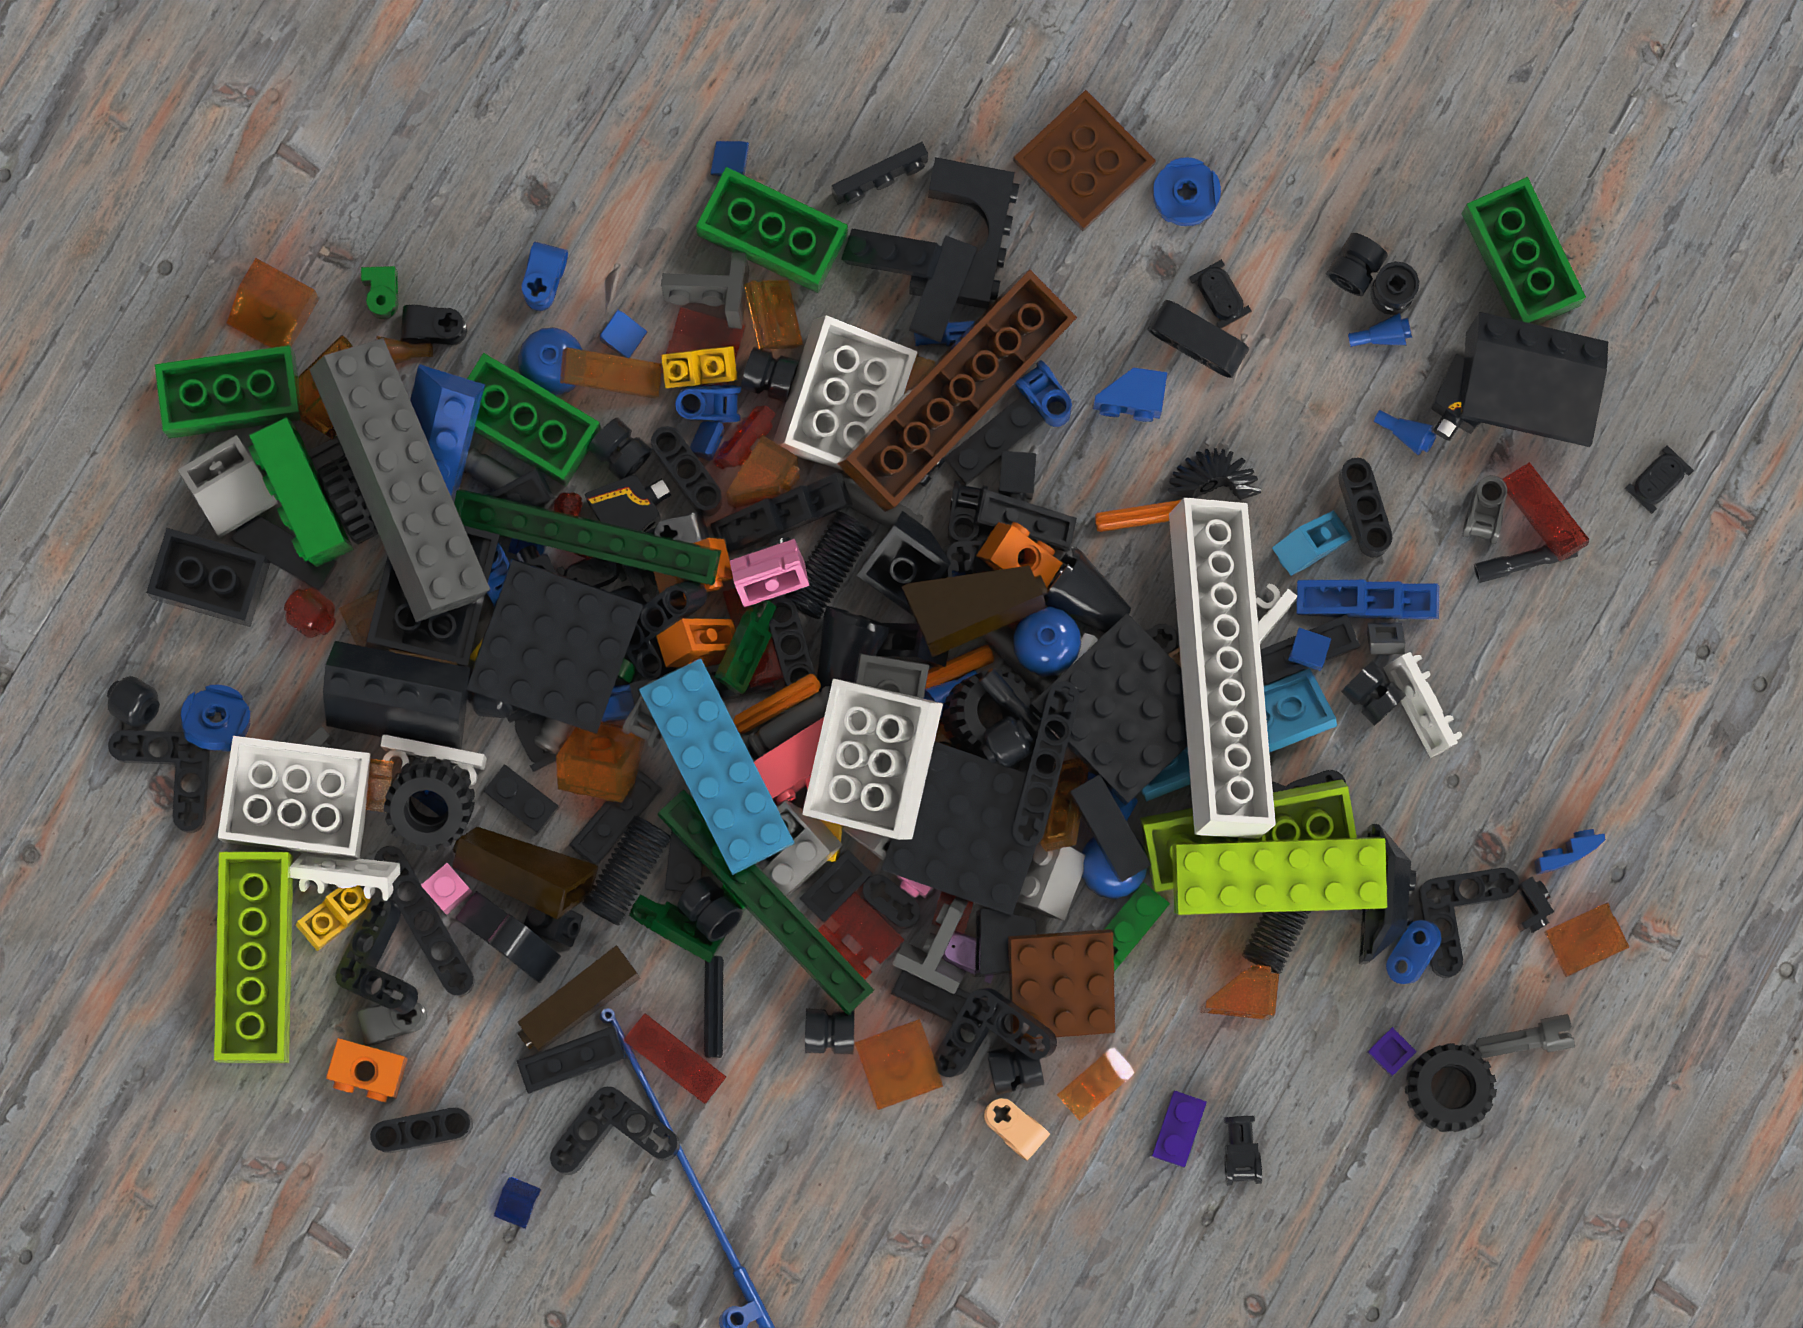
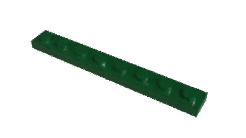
M463 489L456 491L454 505L463 526L700 583L715 584L721 550Z
M684 789L658 812L657 815L847 1015L873 993L874 989L755 864L732 875L696 802Z

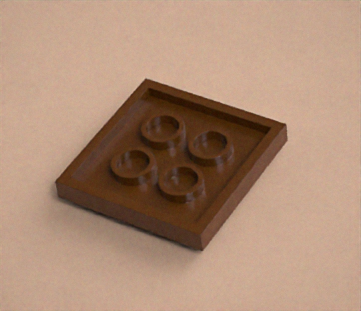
M1087 90L1078 96L1013 157V161L1082 231L1089 227L1156 163V160Z
M1111 929L1008 936L1011 1002L1051 1029L1056 1037L1115 1033L1113 932ZM1010 1014L1011 1033H1016L1019 1028V1020L1015 1015ZM1027 1033L1021 1037V1040L1025 1037H1030L1032 1039H1043L1042 1036L1034 1038Z

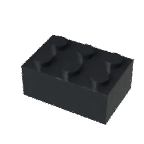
M166 528L146 593L152 600L251 627L270 561L265 555Z

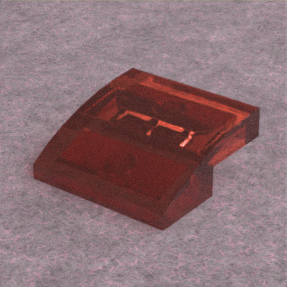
M680 307L666 354L733 346L736 362L746 325L743 324L742 329L729 328L727 319ZM729 382L708 383L700 385L712 386L719 384H729Z

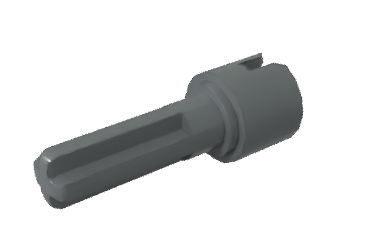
M1564 1014L1540 1019L1541 1023H1538V1027L1478 1038L1476 1040V1049L1482 1054L1481 1058H1487L1542 1047L1543 1050H1547V1053L1575 1048V1042L1570 1033L1559 1034V1032L1568 1031L1572 1027L1569 1015Z

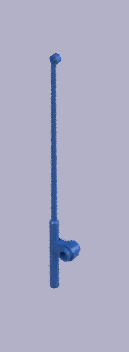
M609 1008L604 1009L600 1014V1020L606 1024L611 1022L612 1026H616L621 1044L659 1121L673 1131L615 1017L614 1011ZM605 1014H609L610 1018H606ZM680 1146L677 1157L733 1268V1275L748 1303L742 1307L732 1306L724 1310L719 1317L720 1328H747L748 1324L754 1320L757 1321L760 1328H775L746 1268L741 1266ZM730 1316L736 1318L737 1326L731 1323Z

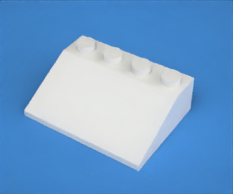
M827 315L813 319L772 447L803 459L843 470L837 463L904 395L917 351Z
M833 679L802 815L898 840L912 839L943 703Z
M233 736L218 839L224 843L360 859L371 754Z

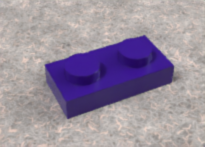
M1174 1090L1151 1157L1185 1168L1207 1101Z

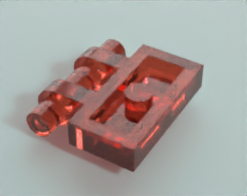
M766 405L756 406L748 417H743L737 424L738 430L731 439L724 441L719 447L720 453L713 463L722 470L727 467L743 465L751 456L753 451L750 447L757 438L759 440L763 439L773 427L771 420L776 413Z
M856 892L831 916L840 925L834 933L825 924L818 929L865 980L873 973L864 963L870 956L881 965L904 942V939ZM848 934L862 947L856 955L842 942Z

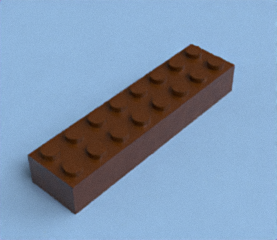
M1031 269L1017 277L837 464L884 512L895 508L1077 319V316Z

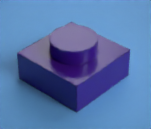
M1393 1027L1367 1051L1391 1077L1417 1052Z

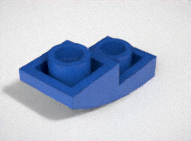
M1594 829L1574 832V838L1565 842L1566 854H1563V848L1546 850L1542 852L1543 857L1534 861L1536 875L1561 869L1580 860L1606 840L1605 834L1595 835Z

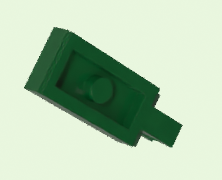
M769 600L749 606L742 616L714 678L734 693H745L772 636L769 632V622L776 610V606Z
M640 894L629 913L631 918L644 925L647 929L650 928L651 931L709 963L725 939L724 937L718 941H709L696 927L697 921H690L677 906L668 901L665 904H660Z

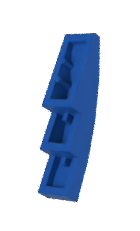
M1365 579L1297 580L1296 614L1324 617H1343L1348 615V618L1439 619L1440 586L1437 583L1403 584L1401 581L1367 582Z

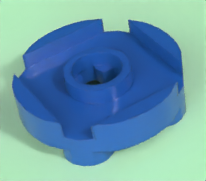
M1189 157L1178 158L1168 163L1156 177L1153 186L1154 204L1161 217L1167 222L1180 226H1194L1209 219L1213 215L1221 195L1220 182L1215 172L1205 166L1204 162ZM1183 184H1189L1191 190H1196V195H1192L1190 200H1184L1183 196H1179L1177 191L1182 190Z
M225 685L205 686L206 690L200 691L197 694L194 691L186 698L181 708V725L185 739L203 749L231 751L233 736L245 737L250 727V709L244 702L243 696L237 690ZM215 712H219L223 720L213 723L206 717L214 716Z

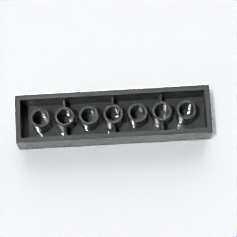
M384 338L324 355L309 370L415 621L417 622L477 601L490 591V587Z

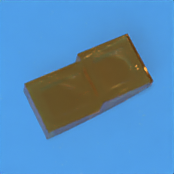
M1112 1047L1059 1092L1057 1096L1080 1121L1136 1072L1118 1051Z

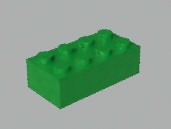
M728 167L725 168L696 225L697 236L730 252L746 253L747 260L816 293H819L848 236L847 224Z
M1528 177L1466 204L1461 214L1512 319L1539 325L1581 306L1586 296Z
M290 345L154 364L162 429L169 439L270 425L286 417L290 421L304 420L296 356Z
M483 353L467 378L485 384L474 432L535 469L539 468L542 473L567 487L589 452V444L600 432V422Z
M286 417L249 435L253 445L248 447L256 465H260L262 470H266L267 476L263 477V481L270 495L274 496L276 500H280L282 506L277 508V511L285 527L288 526L290 531L294 530L296 537L291 540L299 557H302L305 562L309 560L318 567L354 550L318 478V472L297 427Z

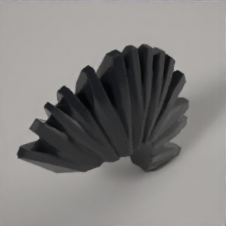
M1214 448V458H1212L1208 449H1205V455L1201 451L1196 452L1200 466L1187 457L1185 461L1189 469L1180 465L1177 467L1179 472L1174 471L1172 474L1176 478H1170L1169 481L1175 487L1168 488L1167 493L1184 498H1197L1202 494L1224 486L1229 487L1233 494L1239 500L1260 494L1261 488L1249 486L1258 480L1257 476L1252 475L1254 473L1253 468L1238 471L1246 462L1245 459L1240 458L1231 465L1234 452L1229 451L1226 457L1225 449H1222L1220 455H1218L1217 448Z

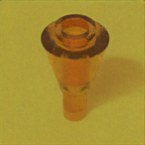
M376 336V340L384 338L394 364L411 360V358L433 357L432 343L410 344L405 341Z

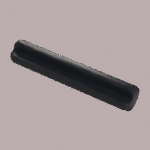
M714 956L710 963L705 961L704 1055L706 1058H721L723 1055L724 960L721 956Z

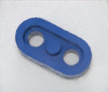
M1418 920L1407 927L1386 964L1387 973L1394 982L1411 984L1421 977L1441 943V932L1434 923ZM1420 931H1423L1426 936L1422 944H1419L1416 940V935ZM1402 960L1406 961L1408 965L1407 971L1401 973L1398 969V965Z

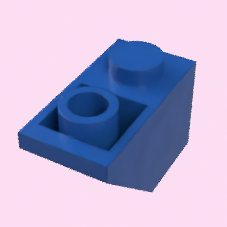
M1132 368L1095 395L1093 409L1100 410L1099 414L1108 417H1119L1120 413L1133 415V419L1142 422H1152L1153 418L1160 419L1167 372Z

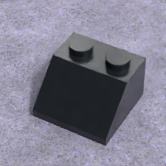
M902 511L866 558L857 576L913 615L902 586L909 583L940 579L951 565V562L931 531Z

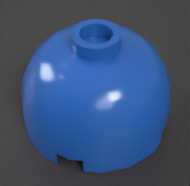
M555 327L541 328L530 334L522 343L518 355L520 374L555 396L573 390L582 380L586 368L584 351L579 341L567 331Z
M1046 607L1022 618L1017 624L1013 635L1014 653L1020 665L1025 669L1027 668L1030 672L1042 677L1057 676L1065 672L1078 658L1081 649L1080 630L1075 620L1066 612L1057 608Z
M1094 837L1088 841L1082 850V854L1085 855L1082 878L1088 889L1100 897L1117 899L1128 896L1136 891L1146 878L1147 868L1127 880L1119 882ZM1138 840L1140 846L1142 847L1144 853L1146 854L1145 849L1143 848L1142 844H1141L1140 841Z

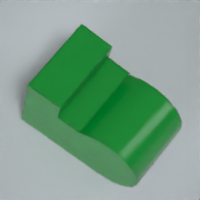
M361 267V281L363 285L371 286V290L366 298L370 312L378 319L385 320L391 318L397 312L399 305L398 271L396 267Z

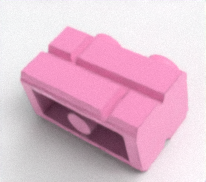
M795 539L730 560L733 581L744 607L810 586L806 566Z

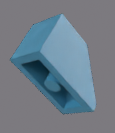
M1333 510L1298 527L1272 547V549L1278 556L1280 564L1292 576L1352 539V536Z

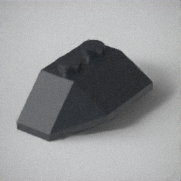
M1371 824L1368 827L1367 838H1385L1387 908L1362 909L1359 964H1367L1407 930V925L1413 923L1414 905L1409 904V891L1415 890L1416 871L1411 870V860L1380 824Z

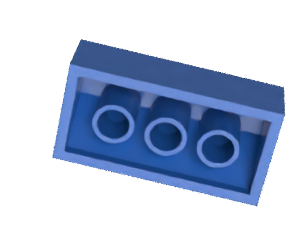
M420 364L417 369L410 401L454 503L456 491L460 488L485 384Z

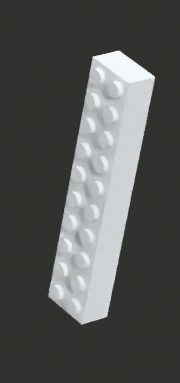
M1183 498L1169 513L1194 831L1195 835L1260 839L1276 823L1248 504Z

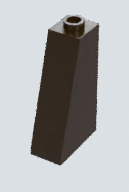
M1030 566L909 583L902 586L907 603L932 657L1045 609L1046 605L1043 596L1048 594L1041 575L1034 577Z
M475 827L466 834H462L456 840L453 847V853H455L453 868L555 919L560 918L586 899L585 896H591L589 890L593 889L592 885H594L598 866L481 827Z
M616 945L520 1019L518 1024L522 1029L517 1034L528 1049L535 1046L541 1052L641 978Z

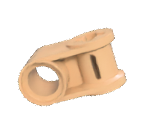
M1000 1098L994 1100L984 1110V1119L988 1127L1026 1161L1031 1158L1050 1135L1042 1125L1031 1116L1025 1114L1008 1099ZM994 1107L997 1109L1007 1108L1008 1111L1005 1115L1009 1119L1008 1122L1002 1120L996 1123L994 1121L996 1113L993 1111Z

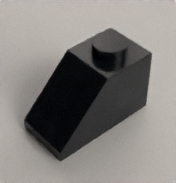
M883 623L890 627L889 635L876 656L923 663L932 667H946L949 650L932 657L917 624Z

